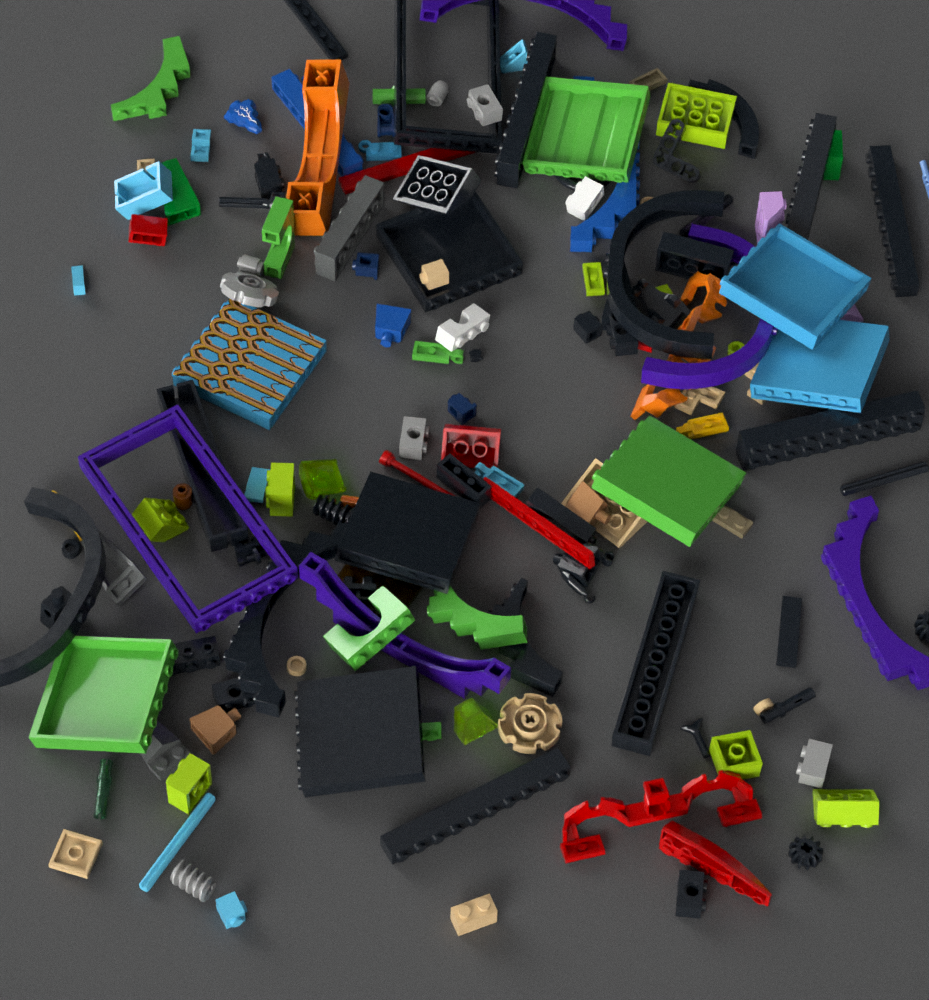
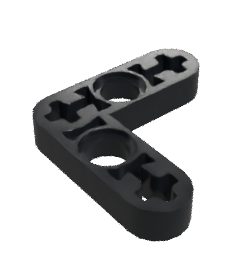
M674 119L669 123L653 155V163L675 176L695 183L701 177L700 170L673 156L686 130L684 122ZM679 124L681 130H676L675 132L673 126ZM670 132H671L672 134H674V135H676V136H678V137H677V138H674L673 136H671V135H669V134H670ZM668 139H673L674 145L671 148L665 147V141ZM662 148H663L665 151L670 152V153H669V154H666V153L664 154V152L661 151V150H662ZM663 156L665 162H660L659 164L657 159ZM679 162L681 169L677 172L673 171V164ZM685 167L686 170L690 172H693V170H695L694 173L696 174V176L691 177V179H689L690 175L684 172Z

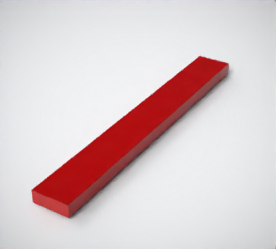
M429 148L338 178V183L346 195L355 191L357 182L361 181L365 175L381 182L407 175L418 155L447 162L475 152Z
M483 478L484 481L492 486L491 499L587 568L591 569L595 566L594 553L489 478Z

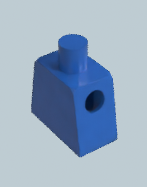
M377 304L375 338L381 339L380 344L383 347H390L392 341L401 342L411 323V309Z

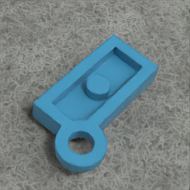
M362 140L358 145L359 150L362 153H366V161H386L402 157L401 145H394V142L371 143L368 140Z

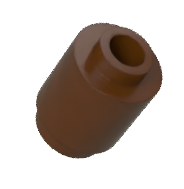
M177 484L172 491L174 503L179 510H187L193 504L192 489L188 484Z

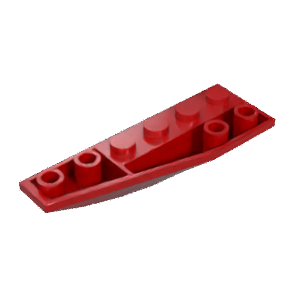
M670 821L662 828L659 849L664 854L672 855L684 865H690L698 869V871L704 872V875L715 878L722 885L734 888L741 895L749 896L758 904L769 906L772 896L769 890L753 873L727 851L674 821Z

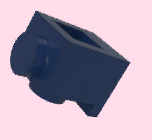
M357 252V259H353L352 264L355 276L374 277V280H377L379 254Z
M458 393L449 398L448 412L463 425L476 416L477 405L475 403L471 404L467 397L464 398Z

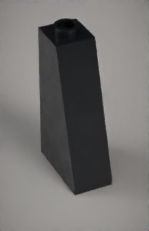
M535 489L527 500L528 507L579 543L595 545L597 537L594 526L541 489Z

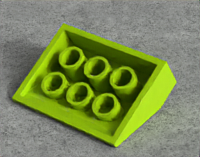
M668 83L657 121L656 136L663 137L669 123L674 119H679L686 125L681 141L725 149L737 96ZM679 124L673 126L675 132L676 130H681ZM670 132V134H669V135L673 136L674 138H677V137H678V136L672 134L671 132Z

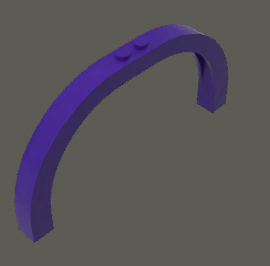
M696 224L691 225L688 238L734 250L733 262L739 264L743 256L746 257L752 247H755L750 242L732 233ZM760 318L756 332L747 344L726 357L709 362L677 363L646 357L642 368L641 383L672 389H699L732 381L750 371L760 362L771 344L773 335H777L778 329Z

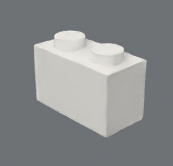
M585 176L582 182L579 181L577 183L575 192L568 196L566 200L567 212L583 221L587 220L604 196L603 185Z

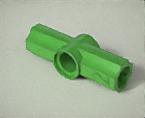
M394 86L391 89H373V104H392L394 106ZM425 88L406 89V105L425 104Z

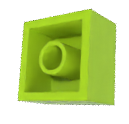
M271 463V470H267L266 508H270V516L293 517L295 495L294 463Z
M751 730L712 737L709 752L717 774L718 771L723 770L740 774L742 779L760 776L763 762Z
M189 753L186 759L183 758L179 762L175 773H171L166 780L168 802L189 815L212 785L210 764Z

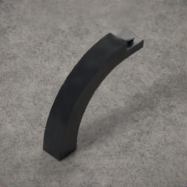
M690 79L688 87L737 96L732 119L737 124L741 136L738 155L755 159L759 141V125L756 115L747 101L736 91L717 81L709 79L706 84Z

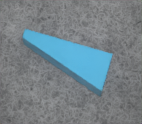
M83 265L72 266L74 295H84L86 292Z

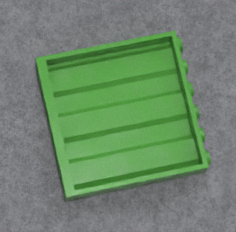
M546 77L523 158L525 172L584 179L586 176L599 181L629 183L651 97L649 86Z

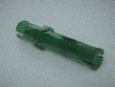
M101 759L99 762V775L96 779L98 783L93 815L95 819H99L100 813L101 820L107 818L113 761L108 759L107 765H105L106 759Z

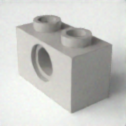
M488 84L469 90L467 98L468 107L472 108L476 120H479L482 126L502 121L503 108Z
M404 416L399 445V458L422 460L423 453L427 451V442H424L425 437H429L430 426H426V418Z

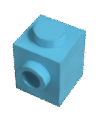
M235 891L215 899L216 909L226 929L238 927L246 921V905L243 900L239 901Z

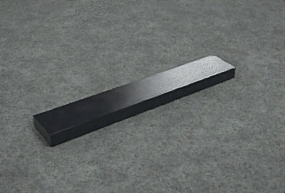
M284 0L329 60L341 59L342 61L348 58L346 50L307 0Z

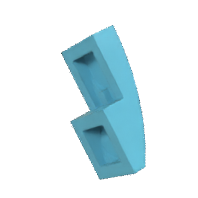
M193 129L191 161H209L211 130Z
M252 467L244 495L248 501L263 503L267 486V470L270 469Z

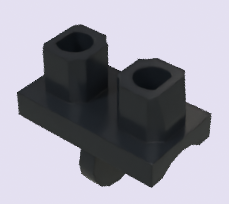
M255 536L252 537L251 542L245 545L241 542L234 545L239 567L253 561L256 564H260L262 562L261 558L268 555Z
M353 576L344 577L343 583L361 602H368V597L376 592V584H374L373 577H363V583H355Z

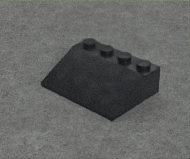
M418 155L393 200L449 215L474 195L482 180L472 168Z

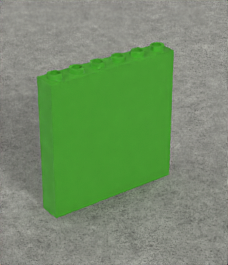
M649 415L645 421H640L636 431L634 429L631 431L628 440L624 439L619 450L615 449L610 460L606 459L601 470L597 469L592 477L594 482L591 488L690 547L739 489L746 472Z
M75 636L67 648L54 660L29 734L31 742L36 748L146 754L148 746L152 742L153 730L157 726V717L163 706L164 695L168 690L169 678L173 674L174 662L178 658V649L173 641L170 639Z

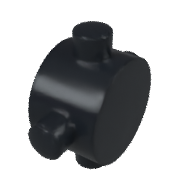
M473 349L468 352L471 362L483 360L480 349Z

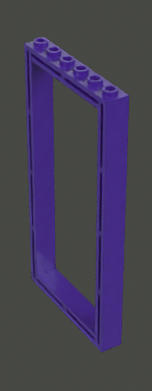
M179 405L78 456L80 469L196 634L209 629L211 625L217 622L224 621L231 614L242 611L251 603L260 601L264 596L275 593L279 588L293 583L298 578L296 565ZM177 428L278 567L200 610L196 608L99 470L100 467Z

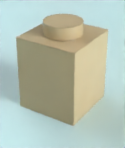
M440 259L422 265L420 279L422 284H426L428 290L449 284V271L443 260Z

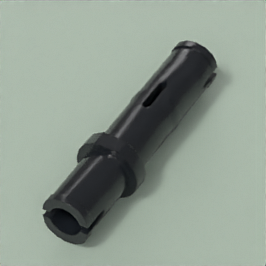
M811 687L781 703H775L772 708L760 713V718L764 724L778 717L782 718L786 716L787 712L815 698L816 694Z

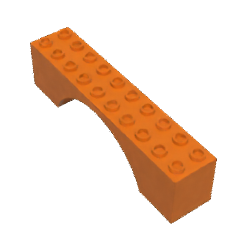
M341 59L306 60L302 86L305 112L303 157L297 178L294 182H288L286 195L287 199L293 200L295 236H323L326 231H329L350 84Z

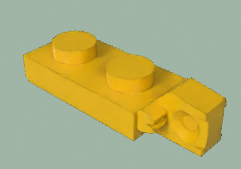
M717 413L690 419L683 426L676 427V431L689 439H696L728 432L729 426L724 414Z

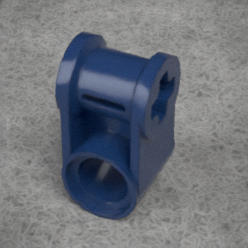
M382 104L377 110V137L391 135L394 137L393 107L389 104Z

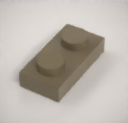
M726 505L712 520L741 539L753 527L751 520Z

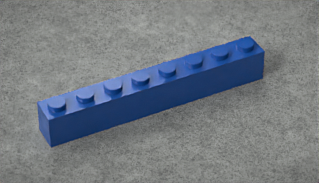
M288 69L271 77L272 89L305 130L303 85L299 77ZM342 134L337 170L341 177L363 170L362 164L364 163L362 156L355 152L353 145L347 142L344 134Z

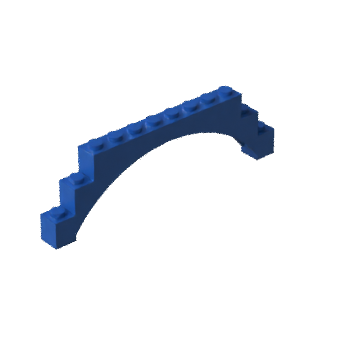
M573 76V79L594 81V77ZM636 153L629 183L617 182L611 196L595 214L581 224L571 226L570 252H592V245H596V238L612 239L614 231L621 220L631 210L636 208V205H639L640 194H636V191H639L640 180H636V177H639L640 166H636V163H639L640 153Z

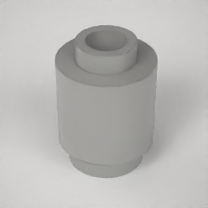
M438 80L433 83L426 96L430 105H442L449 92V86L446 82Z
M246 254L239 257L237 262L239 272L262 276L264 262L261 259Z

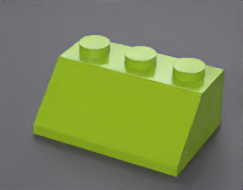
M813 789L814 819L817 825L821 827L840 825L846 828L852 827V825H860L865 828L878 825L879 800L873 789Z

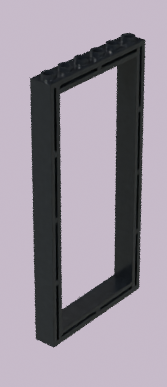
M394 0V145L499 154V146L502 141V121L489 124V133L406 126V0ZM481 0L468 3L487 6L488 85L501 105L499 0Z

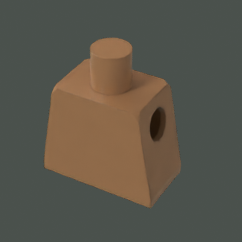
M584 481L581 482L565 505V507L592 526H595L598 521L606 525L611 519V515L605 512L608 503Z
M215 706L191 717L190 726L192 731L214 755L236 735V725L234 722L239 720L241 715L236 708L225 713L220 706Z

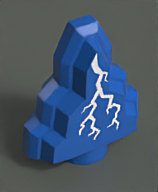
M247 99L243 102L236 100L230 105L229 110L224 115L226 121L234 123L238 127H245L248 131L255 134L262 132L261 122L258 120V112L256 111L257 105L253 100Z

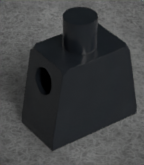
M63 586L53 589L51 594L41 603L40 622L49 630L57 621L71 596V593Z

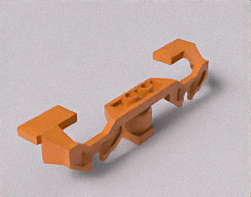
M697 271L688 279L680 298L686 306L692 301L698 287L706 286L707 295L703 304L695 307L678 328L679 330L693 331L697 321L703 324L722 317V314L715 308V303H719L724 307L727 305L726 297L719 294L721 288V280L711 273L705 275ZM713 346L712 358L716 350L715 346ZM669 354L667 361L686 363L681 360L682 358L689 363H702L712 360L681 357ZM647 384L642 388L630 417L636 420L647 411L659 418L667 408L683 403L688 398L680 392V389L667 388L653 394L656 386Z

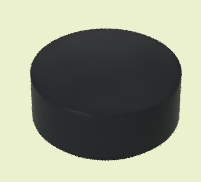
M75 539L64 541L61 545L63 556L68 559L78 557L81 553L80 543Z

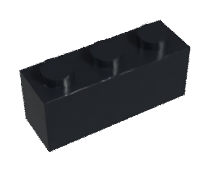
M448 454L437 464L436 477L460 497L481 503L480 508L491 500L492 486L452 454Z

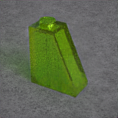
M472 697L456 705L454 708V732L464 745L498 728L497 722L489 711Z

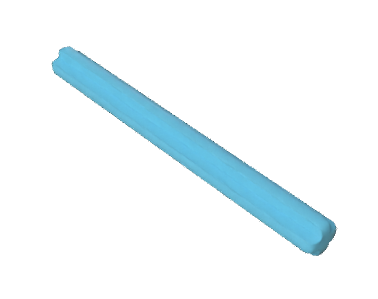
M211 793L204 795L139 883L141 890L148 892L214 804L216 800L214 795Z

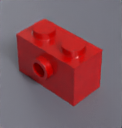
M131 214L128 242L165 246L168 218Z

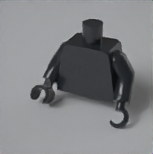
M591 543L582 544L594 553L595 566L591 569L566 552L564 555L555 554L553 563L558 565L562 579L579 595L583 594L584 600L587 603H593L595 596L593 595V600L589 601L587 599L588 592L586 587L589 586L601 562L607 567L612 565L613 562L611 560L614 559V554L610 551L604 553V550Z

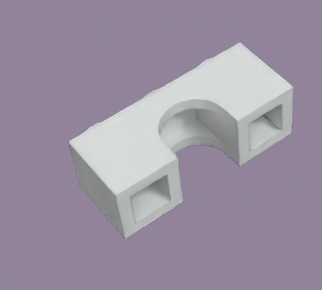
M473 303L462 311L459 323L449 319L438 326L435 340L451 352L461 348L464 343L473 340L476 335L488 329L490 314Z

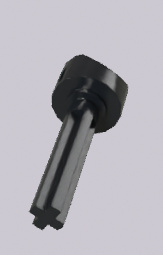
M272 192L270 199L219 197V207L269 209L275 197L285 198L286 192Z

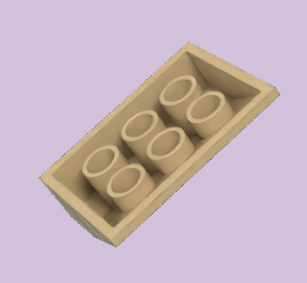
M595 458L561 504L565 506L582 481L592 487L594 482L592 477L597 469L601 470L603 463ZM594 490L608 503L605 512L611 515L608 524L604 525L598 521L594 527L598 533L618 548H621L647 521Z

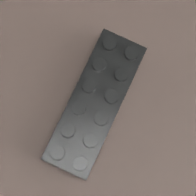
M366 175L361 181L357 182L355 191L348 196L346 205L340 208L338 217L333 219L329 231L324 233L321 243L317 244L314 249L316 274L333 281L337 280L384 207V182Z

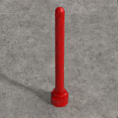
M385 450L381 455L379 463L385 467L392 466L429 489L453 495L397 461L394 454L390 451Z

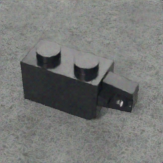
M268 152L257 154L258 161L254 164V175L260 197L270 199L271 193L282 192V189H285L283 178L279 177L281 175L280 166L276 165L274 158L271 159Z

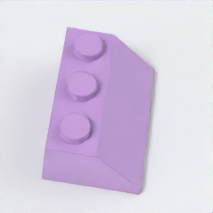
M782 191L760 192L755 221L757 244L762 237L765 238L771 228L774 229L779 223L782 225L781 221H784L786 199H783Z

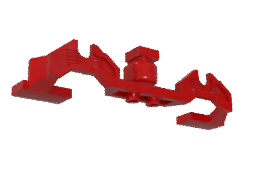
M718 771V777L714 780H707L706 774H702L700 777L694 778L684 785L681 793L669 795L664 779L658 778L643 782L645 793L642 802L624 805V802L621 800L601 797L600 804L595 807H589L588 800L574 806L564 814L560 849L565 863L605 855V848L600 834L580 839L577 825L586 819L603 815L616 818L628 827L686 815L689 812L692 801L704 792L718 789L732 791L735 801L734 804L717 807V814L723 827L762 819V812L757 800L752 799V786L745 782L740 774L731 771Z

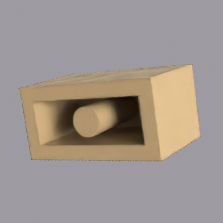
M489 893L451 907L450 919L457 935L460 936L496 923L498 911Z

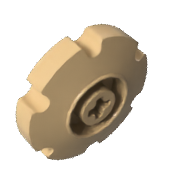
M525 693L522 699L514 696L500 710V717L502 719H498L499 735L505 744H513L514 751L523 754H536V750L539 748L546 751L554 746L560 737L559 728H562L561 712L556 704H547V697L534 693Z

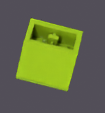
M144 498L132 513L147 537L153 542H166L190 528L184 516L176 509L175 503L168 499Z

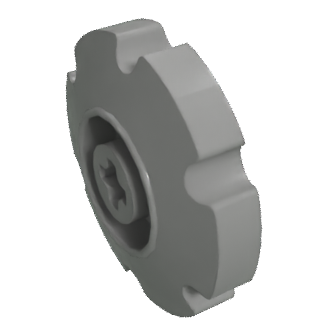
M247 272L226 273L223 275L220 283L221 291L224 295L248 306H273L276 304L279 295L277 286L271 281Z

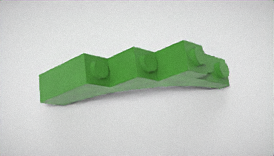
M180 36L162 39L164 60L160 71L155 79L141 92L124 101L111 104L113 121L148 114L149 119L167 115L164 99L178 97L176 81L190 78V66Z
M451 587L448 594L434 590L435 596L429 597L430 605H427V614L429 617H432L434 624L450 622L451 629L455 630L458 637L473 634L474 641L478 642L481 650L528 643L527 625L523 615L499 616L481 612L467 605L456 595Z

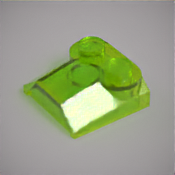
M336 459L300 462L299 478L304 493L309 499L317 500L321 494L330 495L346 492L347 489L344 486Z

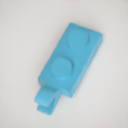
M480 462L475 466L476 471L474 473L480 478H489L516 498L524 490L523 483L495 466L489 469Z

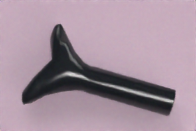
M699 718L692 725L681 726L680 730L694 736L703 758L710 757L709 750L700 733L703 718Z

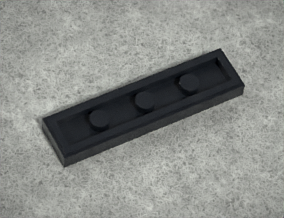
M782 596L776 666L796 668L802 598Z

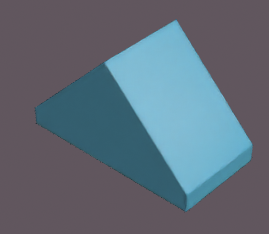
M525 40L519 41L500 57V70L502 73L523 71L524 63H528L526 61L528 50Z

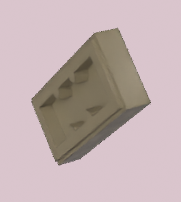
M656 68L629 81V84L649 86V91L666 84L668 79Z

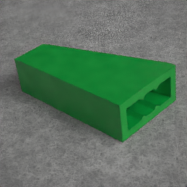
M177 158L162 162L172 174L173 201L164 204L165 218H168L167 226L200 216V203Z

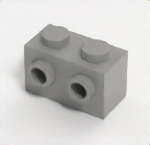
M809 739L808 745H803L800 757H803L804 761L803 763L799 762L796 774L800 775L798 783L822 788L833 744Z

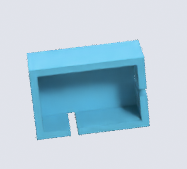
M160 161L146 167L149 173L142 168L114 181L115 194L117 195L115 196V209L127 220L131 219V214L141 215L173 201L172 174Z

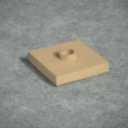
M63 829L48 864L49 868L88 879L102 847V840Z

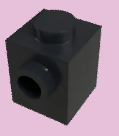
M587 311L574 318L573 330L587 344L601 336L602 325L597 316Z

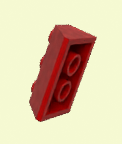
M445 424L441 460L448 454H452L469 468H475L479 462L489 469L492 466L498 468L501 429Z

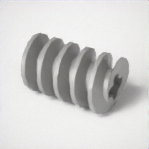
M182 860L174 868L170 881L175 886L179 885L180 889H185L188 894L192 893L193 897L199 898L201 902H206L216 888V883L211 884L213 877L210 876L205 880V872L198 876L199 869L196 868L192 872V865L189 864L185 868L186 861Z

